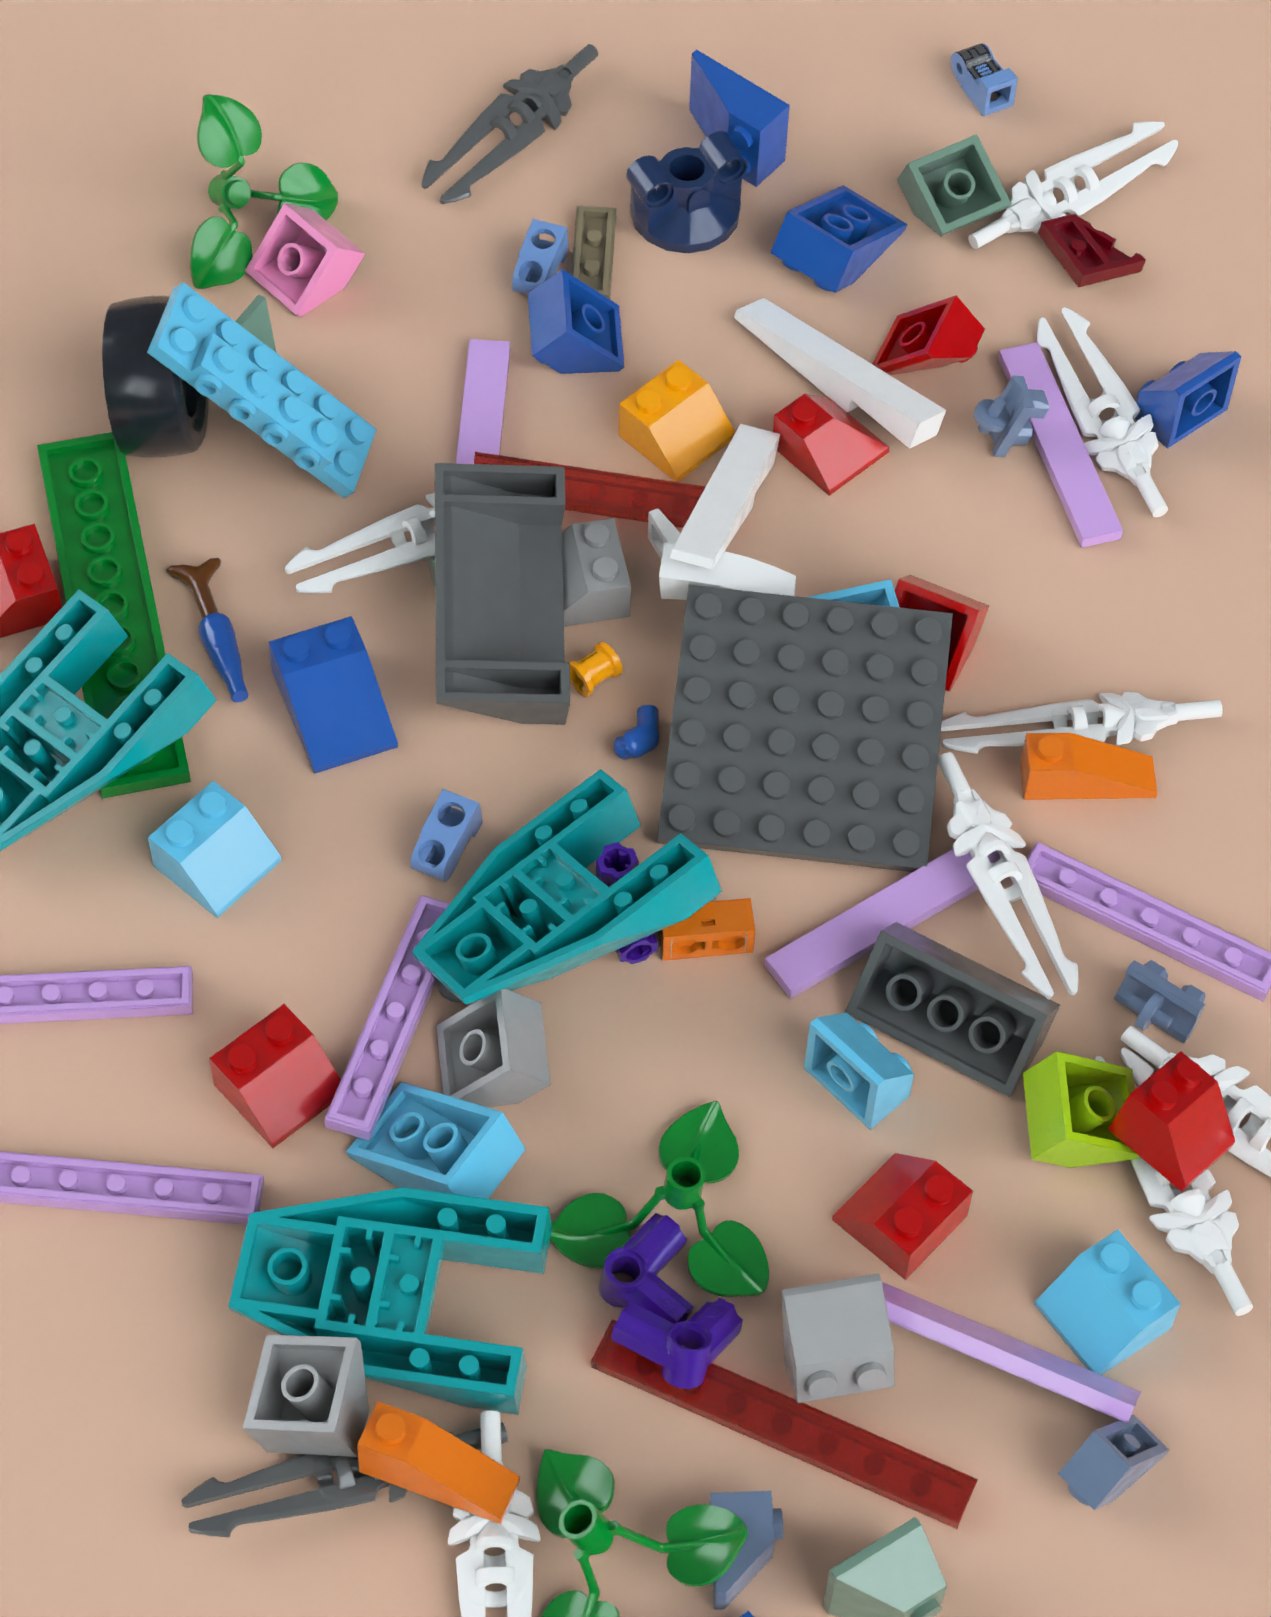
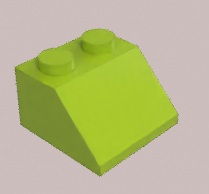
M1055 1051L1023 1072L1031 1160L1074 1168L1140 1158L1139 1155L1108 1130L1130 1093L1135 1090L1133 1069Z

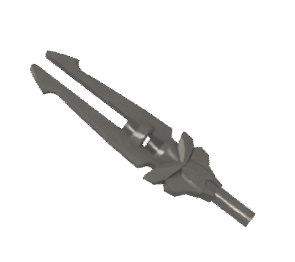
M588 44L565 65L545 71L529 69L521 73L520 80L512 79L504 83L503 87L513 95L500 94L480 114L442 160H429L423 175L422 188H429L495 128H499L504 133L505 139L441 196L440 203L447 204L471 197L470 186L522 151L545 132L542 123L543 119L556 130L561 123L560 115L566 116L572 106L569 92L574 77L598 57L597 49L593 45ZM513 112L518 113L522 118L523 123L519 126L514 125L510 119V114Z
M503 1422L501 1423V1444L508 1442ZM481 1428L454 1435L473 1448L481 1449ZM303 1454L231 1482H221L211 1477L192 1490L181 1501L184 1508H190L316 1475L319 1489L193 1521L188 1526L191 1533L230 1537L233 1529L242 1524L332 1511L374 1502L378 1491L385 1487H389V1502L392 1503L404 1498L407 1489L359 1472L358 1457ZM336 1470L337 1484H334L332 1471Z

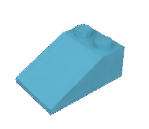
M401 1082L387 1099L370 1141L357 1137L346 1153L352 1160L399 1188L405 1187L489 1199L526 1148L503 1112Z

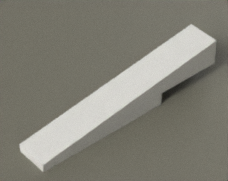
M766 298L736 310L734 318L844 411L849 412L860 407L909 449L937 435L946 412L941 406Z
M744 424L739 425L671 551V559L713 570L752 510L755 493L775 463L780 438L779 433Z

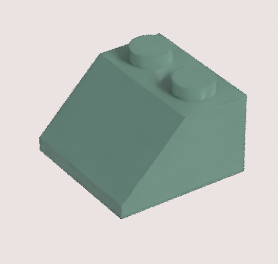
M977 134L907 163L897 178V182L913 214L940 237L1012 205Z

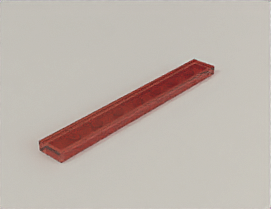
M611 1320L591 1360V1368L958 1529L978 1479L803 1402L797 1403L794 1398L714 1363L707 1367L705 1379L698 1387L690 1389L675 1387L665 1381L661 1375L662 1366L611 1339L613 1327L617 1322L616 1320Z

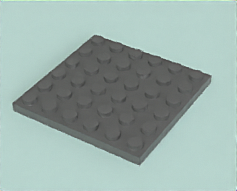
M688 585L657 843L667 844L681 833L696 846L703 849L914 872L922 866H927L953 613Z

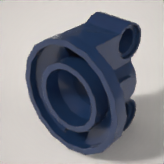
M719 131L710 134L702 141L699 148H677L666 153L660 161L654 156H643L629 166L626 176L631 184L630 215L635 229L649 243L666 251L680 253L710 250L725 242L738 227L742 178L747 172L748 164L727 132Z

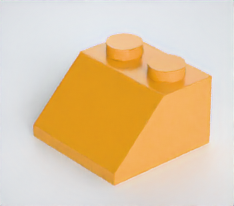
M679 359L619 403L618 436L676 483L730 443L736 433L709 383Z

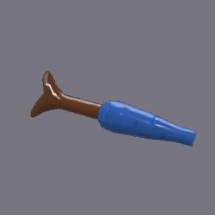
M210 558L198 567L189 565L169 566L166 572L186 584L193 591L202 616L198 626L201 642L214 667L226 684L231 699L236 703L246 700L248 692L243 680L241 658L234 628L230 619L218 612L208 586L211 577L220 567L221 560L219 558Z

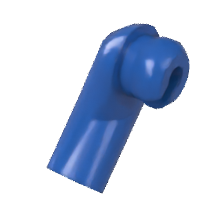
M643 705L637 709V726L626 731L624 736H619L614 741V751L619 758L626 760L632 757L635 759L657 747L659 742L658 708L653 705Z

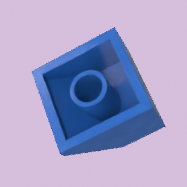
M563 269L528 293L532 356L537 361L546 364L560 374L619 372L625 368L618 304Z
M1236 351L1199 353L1187 362L1181 361L1177 363L1168 374L1157 381L1151 380L1140 389L1137 395V405L1140 408V412L1135 419L1138 421L1140 418L1150 414L1153 421V428L1150 432H1155L1157 439L1166 448L1171 447L1228 410L1242 356Z

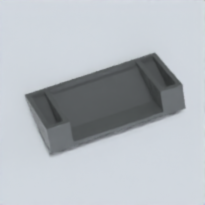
M435 463L436 704L520 724L565 725L570 707L569 662H565L562 564V521L566 505L565 467Z

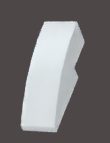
M664 543L659 573L661 599L687 600L688 585L795 596L796 576L775 566L724 551L712 570L671 559L674 543Z

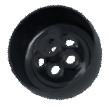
M145 296L110 304L106 313L102 343L105 399L116 444L120 451L127 456L169 457L192 453L199 449L205 438L209 398L200 394L196 388L147 353L170 296Z

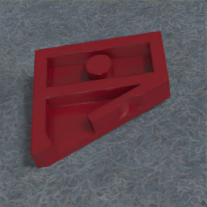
M1076 214L1043 221L1038 231V235L1078 288L1141 272L1146 262V259L1137 252L1132 257H1129L1114 247L1115 238L1103 231L1096 230L1089 222Z

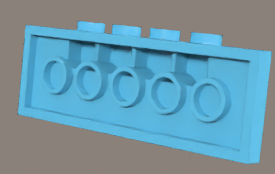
M184 282L173 288L147 353L342 498L354 493L376 428Z

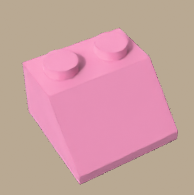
M284 203L245 271L296 316L302 317L346 287L365 253L313 209Z

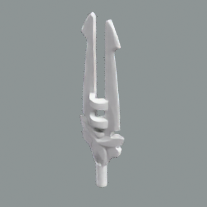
M1157 121L1136 122L1132 125L1133 131L1131 134L1109 141L1044 170L1045 181L1042 183L1036 172L1031 170L1025 176L1024 183L1018 182L1011 188L1010 201L1012 205L1006 208L1001 218L968 236L969 243L974 249H978L1005 233L1034 232L1038 234L1043 221L1067 216L1064 214L1067 212L1081 216L1128 184L1151 165L1158 164L1165 167L1175 153L1178 141L1172 140L1109 176L1098 180L1097 175L1092 169L1093 167L1161 131L1165 125L1164 122ZM1077 176H1081L1086 184V188L1081 191L1075 185L1074 179ZM1057 187L1064 193V200L1061 202H1057L1053 195V189Z
M1066 307L1061 310L1066 323L1103 388V393L1095 399L1088 397L1047 320L1040 318L1038 321L1037 342L1040 348H1045L1051 353L1069 406L1082 435L1097 438L1084 443L1088 454L1097 456L1095 459L1096 464L1103 471L1116 472L1137 486L1154 517L1164 515L1168 511V507L1150 473L1152 455L1158 448L1156 433L1150 432L1153 428L1151 415L1148 414L1134 423L1133 420L1140 412V408L1114 369L1087 336L1086 331L1090 326L1088 320ZM1111 407L1114 409L1115 414L1112 418L1108 420H1101L1099 418V414L1105 408Z
M435 493L426 495L427 501L433 508H426L417 504L375 522L321 550H312L305 547L285 566V573L291 574L389 537L395 548L298 583L296 585V592L331 593L334 584L337 582L435 556V532L432 528V522L435 521ZM410 530L412 541L407 542L404 532Z
M1124 692L1122 696L1114 693H1099L1102 704H1098L1091 699L1000 712L980 717H974L966 712H962L942 721L941 731L1052 721L1054 729L949 738L943 740L942 747L977 754L981 748L987 746H1023L1026 733H1073L1101 742H1105L1109 736L1117 735L1116 745L1130 743L1133 738L1140 742L1152 739L1158 730L1177 724L1178 721L1222 717V703L1220 700L1175 704V702L1147 699L1138 692ZM1098 717H1103L1102 724H1098ZM1067 720H1073L1072 726H1067Z
M952 752L942 754L938 757V764L954 795L953 818L947 824L949 837L956 839L953 844L955 855L958 857L970 852L972 860L966 867L986 903L1023 959L1025 969L1021 975L1048 1000L1052 998L1054 991L1010 903L1022 899L1067 992L1074 996L1078 991V965L1068 960L1062 952L1046 904L1026 857L1012 849L1023 848L1026 846V843L1018 833L1010 829L1013 823L1005 813L992 809L980 798L974 789L970 788ZM997 850L1000 859L995 863H990L987 856ZM1010 876L1013 885L1003 889L1000 882Z
M1132 1025L1126 1029L1120 1039L1159 1069L1176 1055L1168 1053ZM1214 1054L1202 1058L1189 1057L1218 1081L1235 1139L1234 1145L1228 1151L1271 1178V1151L1266 1148L1271 1138V1096L1257 1085L1244 1090L1238 1088L1236 1085L1250 1075V1071L1242 1067L1235 1066L1226 1069L1225 1059ZM1247 1113H1251L1248 1122L1242 1128H1239L1243 1117Z
M1125 1047L1121 1049L1120 1055L1126 1067L1133 1069L1134 1082L1138 1087L1154 1073V1068L1131 1050ZM1096 1056L1095 1060L1105 1062L1101 1056ZM1141 1157L1131 1160L1149 1205L1167 1211V1213L1151 1215L1150 1221L1158 1230L1169 1233L1166 1237V1242L1175 1252L1189 1254L1200 1264H1203L1211 1274L1215 1275L1236 1316H1241L1251 1311L1253 1305L1231 1265L1232 1237L1237 1232L1239 1223L1236 1213L1228 1211L1232 1204L1230 1192L1225 1190L1211 1199L1208 1192L1216 1184V1181L1209 1169L1181 1192L1178 1188L1171 1189L1169 1186L1170 1182Z
M500 1412L480 1413L481 1453L503 1465ZM517 1489L501 1524L454 1507L453 1517L459 1522L450 1529L448 1545H456L470 1540L469 1550L456 1557L461 1617H485V1608L506 1607L507 1617H531L533 1554L520 1548L518 1538L539 1542L541 1538L538 1526L528 1519L534 1514L530 1497ZM491 1547H500L505 1552L499 1556H489L484 1553V1550ZM501 1583L506 1586V1589L499 1592L487 1591L485 1587L489 1584Z

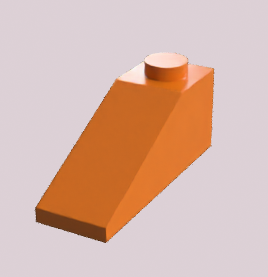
M1026 733L1020 759L1024 800L1157 797L1153 756L1073 733Z
M380 1401L377 1402L357 1444L359 1472L498 1524L502 1523L520 1482L519 1475L426 1418Z

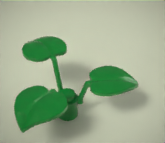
M212 94L203 96L202 112L197 129V142L202 157L208 163L220 168L230 167L228 170L221 171V175L214 177L208 187L211 201L219 206V212L224 213L229 224L221 217L212 216L203 221L195 232L191 245L190 272L193 286L198 289L225 285L240 279L246 273L245 269L252 259L251 242L247 235L236 231L238 222L231 212V208L240 209L248 203L250 198L280 201L277 215L283 204L287 203L313 209L323 219L327 220L334 212L338 203V192L331 181L319 167L313 164L295 163L285 169L278 182L280 193L251 190L245 179L233 176L245 165L243 156L254 154L260 148L262 140L261 127L256 116L245 105L232 98Z
M718 1101L706 1103L687 1112L665 1131L659 1144L660 1163L667 1170L664 1185L655 1189L654 1195L632 1220L626 1222L625 1208L615 1198L602 1193H590L574 1199L552 1223L550 1241L562 1255L579 1265L603 1269L609 1253L623 1247L631 1238L628 1231L636 1229L656 1205L665 1199L675 1209L686 1210L693 1208L695 1210L698 1231L703 1240L696 1242L690 1248L687 1265L691 1278L701 1289L721 1297L758 1296L766 1291L769 1281V1265L764 1248L757 1236L749 1228L732 1220L723 1221L718 1224L712 1234L707 1228L704 1214L705 1202L701 1198L704 1183H717L730 1176L735 1170L739 1158V1147L736 1137L729 1127Z
M545 1449L537 1481L539 1516L547 1530L558 1537L567 1538L577 1547L574 1557L580 1562L589 1588V1595L587 1596L577 1590L564 1592L551 1600L541 1617H620L618 1609L612 1603L598 1601L600 1589L589 1561L590 1555L606 1552L612 1545L613 1538L616 1535L658 1553H669L667 1569L670 1575L686 1586L699 1587L718 1580L729 1569L747 1538L748 1528L735 1513L714 1505L699 1504L683 1508L670 1517L666 1525V1536L669 1543L655 1541L621 1526L615 1520L610 1521L603 1514L613 1500L615 1481L611 1470L602 1461L587 1455L566 1454Z

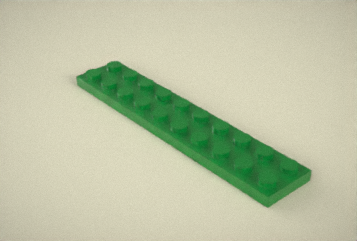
M112 432L37 445L66 603L80 589L108 609L128 635L82 686L84 702L106 719L112 715L166 655L126 455L120 451ZM179 738L102 788V799L191 782L183 738Z

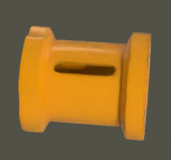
M603 641L597 643L593 647V652L578 662L573 660L569 662L570 684L583 697L590 696L593 693L594 687L607 678H617L623 673L622 663L618 655L609 644Z

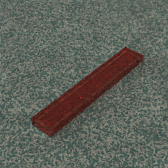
M475 452L473 464L565 467V510L648 522L649 511L658 508L675 527L684 528L706 487Z

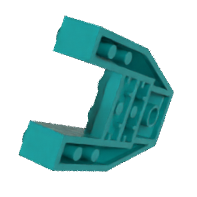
M80 589L0 674V851L67 812L187 734L217 701L200 676L169 653L161 659L108 719L75 696L80 688L128 637L109 610Z
M600 769L495 847L411 952L418 962L466 1005L486 999L501 989L512 991L552 979L689 918L720 894L722 890L709 855L681 833L610 887L586 869L587 866L601 856L604 846L621 842L641 826L628 791Z
M402 1187L249 1213L228 1306L230 1310L280 1335L358 1338L361 1342L365 1378L468 1408L518 1415L527 1370L523 1348L429 1335L427 1332L442 1260L544 1274L552 1233L549 1207Z

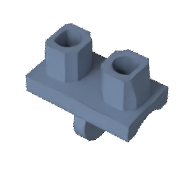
M1012 376L1000 397H996L994 400L984 399L980 401L974 410V418L979 424V431L991 436L994 443L992 449L993 456L1005 457L1012 445L1026 446L1032 437L1033 431L1029 418L1043 419L1049 410V403L1043 390L1028 389L1024 376Z
M1134 960L1128 966L1125 978L1114 1000L1139 1015L1135 1022V1027L1141 1031H1145L1152 1023L1182 1043H1185L1190 1038L1206 1005L1203 1003L1206 997L1205 993L1193 985H1184L1180 989L1167 981L1168 974L1166 969L1153 960L1148 961L1144 965Z

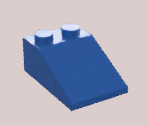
M696 49L692 53L689 111L706 137L719 131L727 132L748 164L747 172L742 179L757 187L785 161L790 105Z
M842 185L787 211L770 253L781 259L783 265L787 268L800 271L812 278L819 288L837 293L854 284L905 231L907 223Z
M352 616L268 642L272 673L314 774L398 748V742L366 647Z

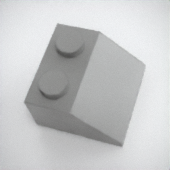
M614 518L570 525L562 531L564 627L630 617L631 584Z
M501 989L486 999L474 1002L436 1025L444 1095L484 1107L518 1104L551 1085L541 1002L508 989Z
M879 1273L782 1290L784 1362L797 1403L894 1387V1348L883 1285Z
M266 1335L243 1429L268 1453L358 1457L357 1444L365 1429L369 1412L362 1348L359 1339L350 1337Z

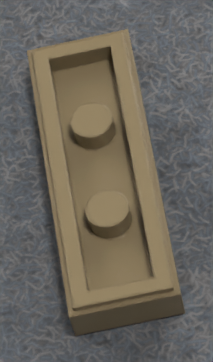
M577 206L571 275L610 299L616 208Z

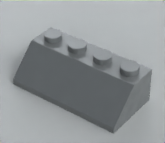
M895 922L881 930L845 1013L1011 1097L1023 1078V1072L1029 1068L1041 1048L1060 1004L1050 999L1048 1000L1027 987Z

